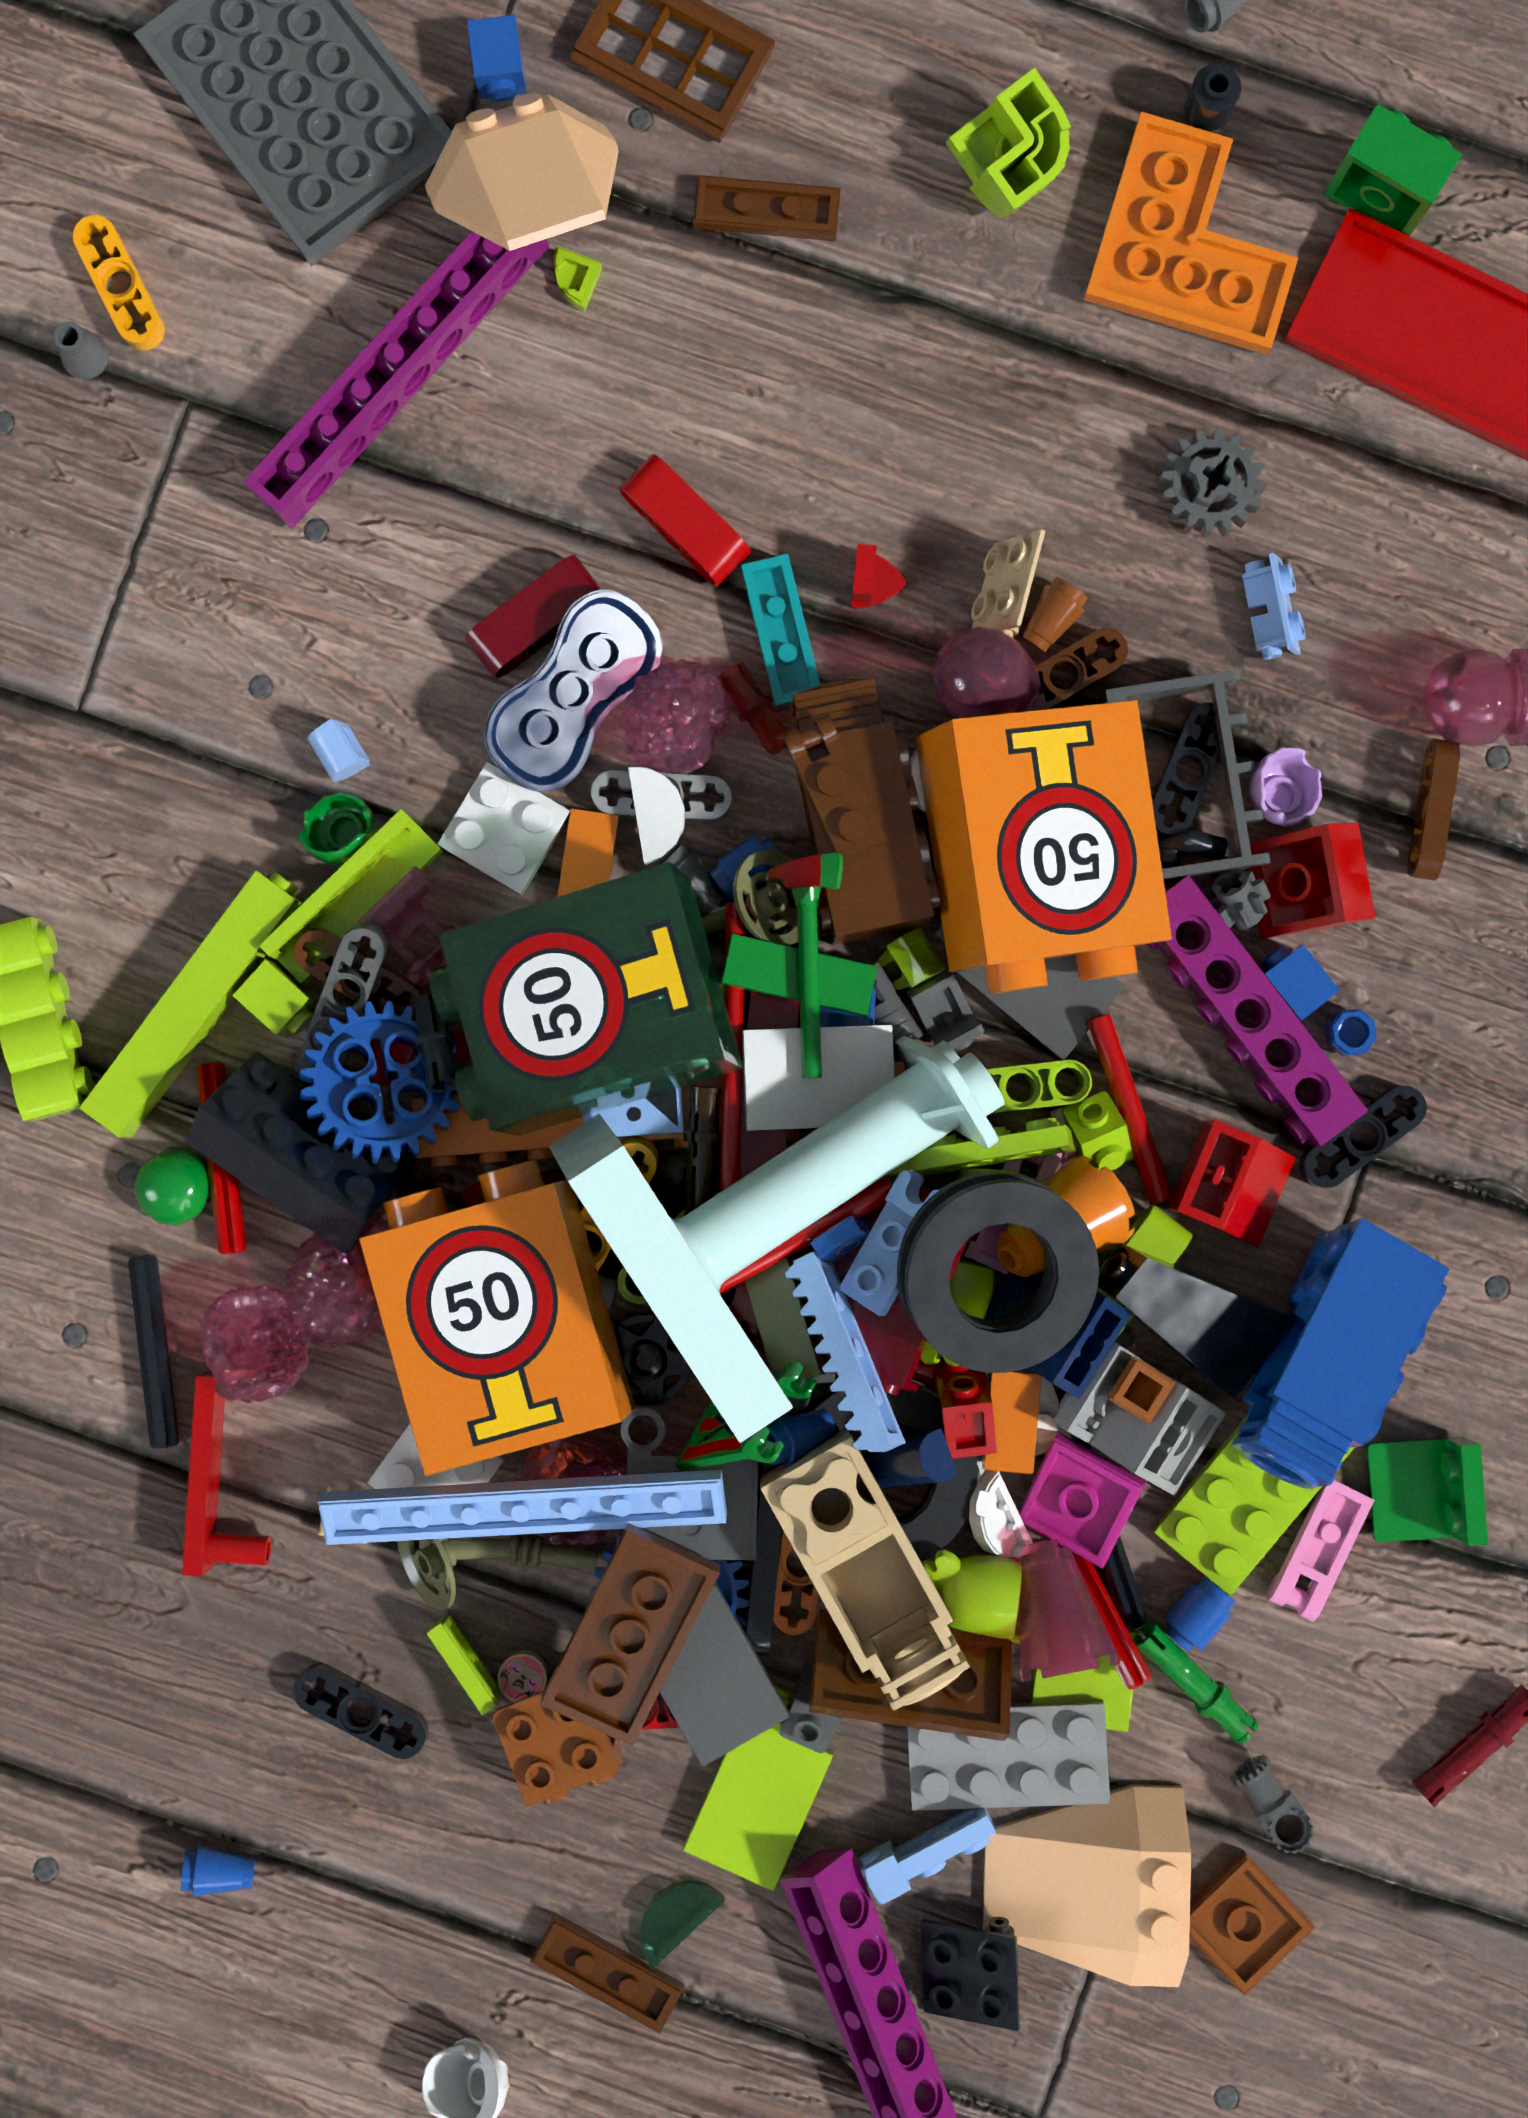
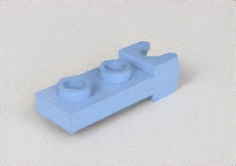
M905 1169L898 1175L885 1198L887 1201L886 1205L838 1290L878 1316H886L899 1293L897 1260L906 1229L921 1206L939 1191H931L927 1199L922 1203L919 1198V1190L924 1178L921 1173L911 1169Z
M986 1808L967 1809L894 1848L891 1840L863 1854L860 1857L864 1866L861 1868V1871L878 1904H885L911 1889L909 1880L919 1875L920 1878H926L936 1874L946 1865L945 1860L963 1851L965 1855H969L984 1848L990 1841L989 1837L996 1834L992 1819Z

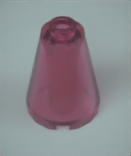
M1058 1539L1029 1544L1030 1554L1021 1556L1019 1663L1021 1682L1032 1681L1030 1670L1035 1669L1041 1670L1042 1678L1099 1668L1097 1657L1107 1655L1110 1665L1120 1664L1117 1649L1070 1547L1059 1548Z

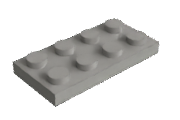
M1103 1700L1032 1704V1702L1010 1703V1735L1005 1741L907 1727L912 1811L1110 1804L1105 1705Z

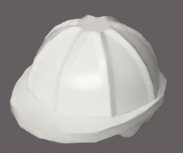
M471 2037L458 2040L453 2046L435 2053L426 2064L422 2080V2095L428 2112L438 2118H497L504 2106L507 2091L510 2087L507 2065L489 2045Z

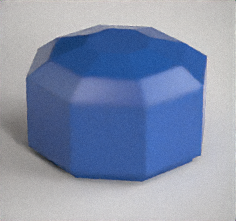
M1361 1009L1338 1011L1325 1026L1327 1045L1341 1056L1365 1054L1377 1039L1375 1020Z

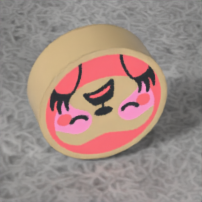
M519 1650L511 1653L505 1658L498 1671L497 1679L500 1691L507 1699L515 1702L544 1690L548 1680V1668L545 1661L537 1653L529 1650Z

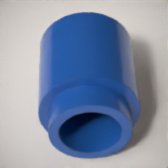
M755 835L751 836L716 861L718 866L709 871V874L726 896L729 903L734 902L733 881L741 862L749 855L761 850L777 851L768 837L759 842ZM755 866L748 872V875L751 877L759 872L770 871L771 866ZM758 881L755 884L756 888L760 889L766 886L767 881ZM743 894V901L746 900L745 894Z
M1204 1576L1198 1584L1192 1582L1165 1615L1164 1619L1171 1625L1165 1633L1187 1652L1194 1645L1203 1651L1232 1616L1229 1610L1236 1601L1208 1577Z

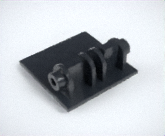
M994 1917L990 1919L989 1926L985 1930L922 1919L921 1945L924 2013L1019 2031L1017 1936L1014 1935V1929L1009 1925V1920L1004 1917Z

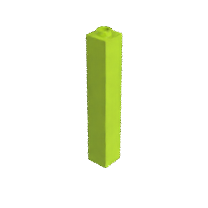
M258 871L254 872L79 1109L119 1138H132L235 1000L232 995L267 957V954L259 945L303 904V902L293 896L299 889L297 886L276 871L273 872L270 878Z

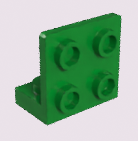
M1465 1437L1371 1442L1366 1445L1369 1497L1374 1499L1370 1513L1372 1537L1375 1541L1392 1542L1455 1538L1467 1546L1488 1545L1481 1444Z

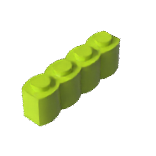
M27 917L0 925V1042L11 1073L12 1088L19 1113L23 1121L32 1122L79 1110L94 1089L89 1069L86 1066L81 1067L78 1060L77 1048L82 1046L80 1029L76 1021L68 1019L66 1014L65 1001L70 999L68 983L63 973L56 972L54 968L52 954L58 951L55 934L49 925L44 926L43 921L35 917Z

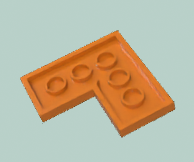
M1141 111L1084 301L1268 355L1273 345L1299 257L1206 230L1233 142L1232 138Z

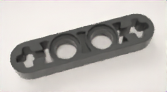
M363 922L355 924L349 928L339 945L292 1072V1076L308 1087L309 1082L300 1079V1071L305 1068H314V1065L304 1059L306 1050L321 1051L313 1041L314 1034L318 1032V1027L328 1023V1019L331 1017L343 1025L346 1024L345 1012L348 1007H351L359 1017H362L364 1014L366 1002L370 998L388 947L385 933L381 928L372 923ZM362 936H367L371 939L370 947L377 950V953L369 952L359 970L358 968L351 967L358 952V947L352 944L351 941L359 942ZM364 972H370V976H367ZM341 979H350L356 982L361 991L360 999L353 1003H345L339 1000L334 992L335 983ZM349 1052L339 1058L342 1067H344Z

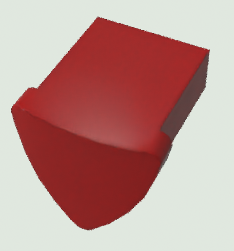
M857 544L851 607L853 609H862L881 604L905 588L906 580L890 562L876 554L877 545Z

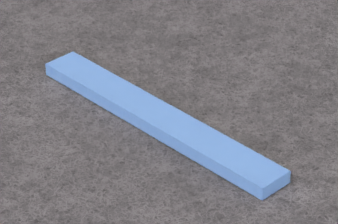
M722 1470L322 1492L318 1500L326 1545L625 1529L628 1523L638 1528L726 1523L727 1519Z

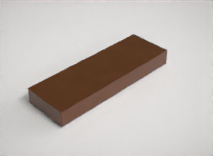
M697 175L693 228L836 242L841 188Z
M556 1912L530 1960L534 1965L659 2034L684 1990V1983Z

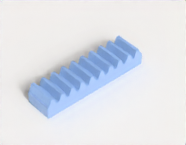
M811 1252L793 1261L794 1264L785 1273L786 1278L801 1281L792 1292L793 1296L809 1300L800 1310L801 1316L816 1318V1321L807 1331L809 1335L823 1336L824 1338L816 1346V1353L831 1356V1359L822 1369L825 1373H834L839 1376L830 1386L832 1392L846 1393V1397L837 1407L839 1411L854 1413V1416L845 1427L847 1430L861 1431L862 1433L853 1444L854 1449L868 1450L869 1452H887L905 1444L846 1294L838 1290L841 1282L833 1262L820 1259L816 1252Z

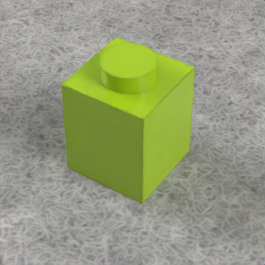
M267 959L260 964L232 995L275 1035L287 1037L290 1032L293 1035L299 1034L312 1021L314 1013L311 1009L318 1003L310 993L278 964Z

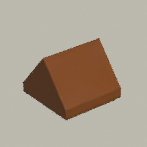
M1133 1355L1108 1394L1107 1399L1150 1425L1176 1382Z

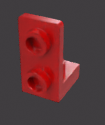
M942 1356L936 1364L934 1377L941 1405L943 1433L952 1459L997 1453L993 1404L985 1372L971 1370L960 1365L954 1367L947 1364Z

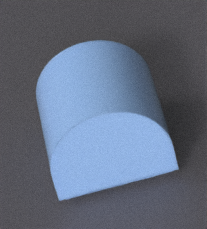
M331 718L312 731L307 738L333 782L347 779L370 765L368 756L349 724Z

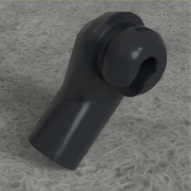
M1194 829L1160 837L1158 845L1161 866L1163 869L1178 867L1180 865V854H1194L1214 860H1222L1228 847L1227 839Z

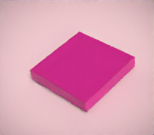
M1058 1432L1018 1513L1027 1527L1103 1568L1147 1480Z

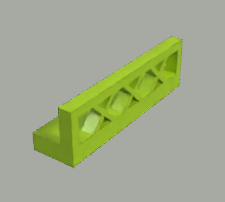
M400 809L274 930L259 947L269 957L277 959L300 984L305 985L314 976L304 971L297 964L294 957L295 944L304 932L313 928H324L343 939L349 928L355 924L370 923L443 850L407 813ZM321 938L315 944L306 941L304 947L310 951L307 959L313 963H316L320 958L330 961L333 956L325 951L328 943Z

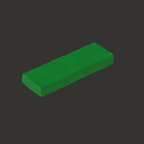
M731 934L720 984L800 1002L798 949ZM818 953L820 1007L867 1016L877 966Z

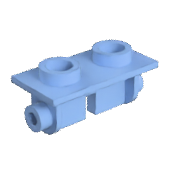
M1274 553L1269 554L1271 566L1265 567L1264 560L1252 561L1244 565L1246 573L1242 575L1248 608L1254 609L1267 605L1268 609L1266 614L1251 617L1256 651L1262 652L1263 660L1282 656L1281 647L1285 646L1295 655H1299L1301 652L1298 641L1305 639L1302 616L1299 611H1292L1289 593L1296 592L1295 578L1291 565L1289 563L1283 565V561Z

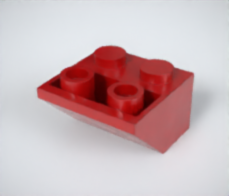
M1216 1119L1204 1120L1167 1210L1259 1248L1296 1157L1259 1137Z

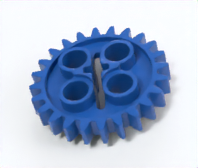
M371 1001L366 1002L364 1016L359 1017L351 1007H348L345 1012L346 1024L343 1025L332 1017L328 1019L327 1025L332 1034L331 1036L320 1032L314 1034L313 1041L321 1051L306 1050L304 1053V1059L315 1066V1068H305L300 1071L301 1080L313 1083L312 1086L301 1090V1100L316 1101V1104L307 1110L306 1116L308 1119L323 1117L324 1121L318 1128L317 1134L323 1136L334 1131L337 1134L333 1145L335 1150L342 1147L347 1141L353 1144V1159L360 1155L363 1148L370 1149L372 1163L376 1164L382 1150H388L394 1163L399 1161L402 1147H406L416 1157L420 1152L419 1139H422L431 1146L436 1144L437 1137L432 1129L433 1127L443 1131H448L451 1122L443 1112L457 1114L460 1108V1104L449 1098V1096L462 1094L464 1090L463 1084L459 1083L455 1089L450 1091L447 1081H444L446 1090L444 1093H433L426 1089L422 1053L417 1051L415 1045L416 1040L419 1038L418 1024L411 1020L412 1006L410 1005L405 1008L401 1016L394 1015L392 1001H387L383 1014H376ZM372 1040H377L380 1043L382 1070L385 1080H394L390 1084L387 1095L394 1118L393 1124H387L384 1120L381 1087L376 1083L371 1084L374 1082L377 1070L374 1053L370 1044ZM397 1044H405L414 1051L416 1059L408 1064H400L391 1058L389 1049ZM456 1045L452 1048L453 1056L457 1051ZM347 1052H356L365 1058L367 1066L361 1071L350 1072L341 1066L339 1058ZM454 1063L456 1076L462 1073L463 1064ZM405 1092H415L423 1098L425 1107L418 1112H408L400 1106L398 1097ZM356 1100H366L373 1105L375 1116L366 1121L354 1119L348 1111V1105Z

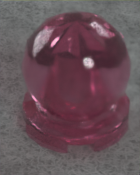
M978 626L957 633L939 651L933 671L936 697L946 712L955 719L1028 712L1031 708L1033 710L1038 702L1041 684L1036 664L1015 638L1000 629Z
M1528 648L1513 649L1506 660L1495 652L1471 649L1454 653L1434 667L1423 687V711L1430 726L1448 743L1475 747L1493 743L1504 734V738L1509 746H1528Z

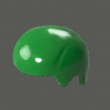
M343 792L323 796L311 809L304 811L303 831L298 832L297 835L299 841L314 858L334 866H341L375 834L374 814L359 797Z
M169 1147L149 1158L140 1168L134 1186V1193L141 1211L157 1223L178 1226L189 1222L192 1218H196L205 1208L210 1193L208 1165L205 1158L190 1148Z

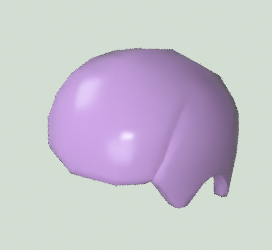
M1280 747L1261 759L1255 768L1256 771L1249 778L1248 794L1256 810H1262L1263 818L1272 824L1283 827L1295 826L1313 815L1322 799L1321 771L1312 767L1305 759L1306 752L1303 749Z

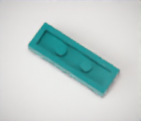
M784 554L741 565L775 709L791 705L792 695L820 685L789 555Z

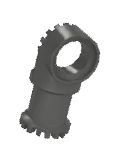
M1263 1754L1262 1756L1259 1755L1256 1758H1251L1250 1762L1252 1764L1247 1760L1244 1762L1247 1767L1244 1768V1766L1240 1765L1238 1767L1239 1770H1235V1774L1230 1776V1782L1234 1787H1240L1256 1809L1254 1817L1271 1842L1279 1850L1281 1849L1285 1853L1303 1851L1305 1846L1308 1847L1310 1845L1309 1842L1313 1838V1826L1310 1818L1292 1792L1284 1790L1269 1769L1270 1760L1267 1756ZM1286 1814L1298 1816L1302 1822L1300 1834L1292 1840L1281 1839L1275 1832L1277 1821Z

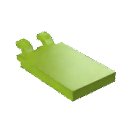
M775 1686L787 1707L789 1691ZM778 1723L724 1754L686 1839L683 1850L771 1891H774L833 1758L832 1749L827 1748L824 1753H818L780 1736L779 1731L782 1723Z

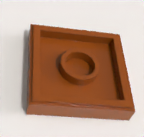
M1244 1850L1190 1901L1189 1938L1244 1996L1316 1928L1309 1918Z

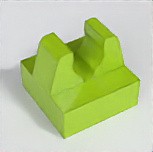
M920 927L888 944L886 951L878 959V963L882 967L893 961L896 962L903 972L901 978L892 983L896 990L914 987L945 969Z

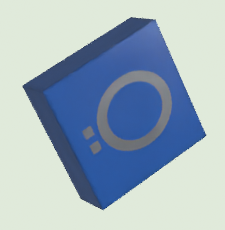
M849 1216L814 1238L811 1245L820 1259L835 1263L862 1246L872 1229L867 1221Z

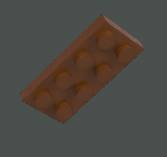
M628 1523L542 1695L540 1705L633 1746L720 1574V1565Z
M820 1609L816 1616L809 1712L1005 1741L1010 1735L1012 1641L950 1629L970 1667L938 1692L921 1701L902 1706L893 1711L889 1705L887 1695H884L880 1688L878 1678L873 1676L870 1669L862 1673L828 1610Z

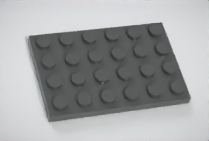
M177 0L133 33L147 55L310 266H313L427 180L452 133L350 0Z

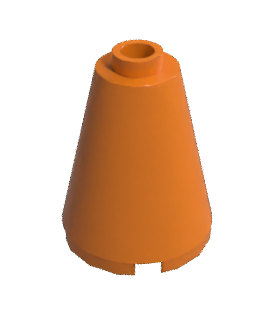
M1086 1156L1072 1158L1064 1163L1045 1185L1079 1213L1092 1234L1097 1254L1121 1246L1134 1232V1228L1129 1230V1218L1134 1216L1135 1213L1126 1188L1106 1166L1098 1170L1087 1162L1091 1161L1092 1158ZM1009 1224L999 1235L997 1241V1254L1003 1267L1021 1277H1029L1044 1272V1250L1036 1235L1028 1228Z

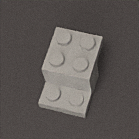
M1114 1342L1080 1398L1078 1399L1067 1392L1062 1398L1059 1412L1052 1422L1089 1443L1134 1474L1176 1496L1226 1415V1412L1169 1377L1176 1382L1150 1425L1107 1399L1108 1394L1134 1355Z

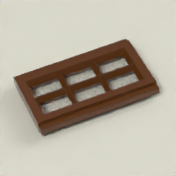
M599 0L573 46L569 61L720 143L723 137L726 136L771 56L775 40L701 0Z

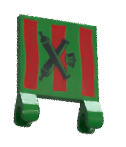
M798 1361L790 1362L784 1373L773 1375L785 1396L807 1399L813 1391L817 1380L813 1377L811 1379L800 1377L803 1365ZM711 1400L675 1466L681 1471H687L744 1459L774 1463L784 1444L781 1441L774 1443L766 1440L770 1431L766 1426L739 1443Z

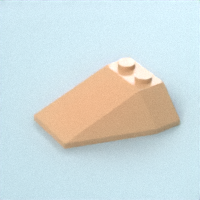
M529 93L516 98L512 106L497 111L491 108L480 109L470 113L466 117L467 121L456 124L425 184L427 195L436 213L511 251L606 219L619 150L615 139L605 125L549 94L541 96L538 93Z
M1131 1784L1111 1790L1110 1804L1063 1805L994 1826L996 1834L989 1837L990 1841L984 1847L983 1930L989 1926L990 1919L1004 1917L1009 1920V1925L1014 1929V1935L1017 1936V1944L1129 1986H1180L1189 1956L1191 1848L1184 1792L1181 1785Z

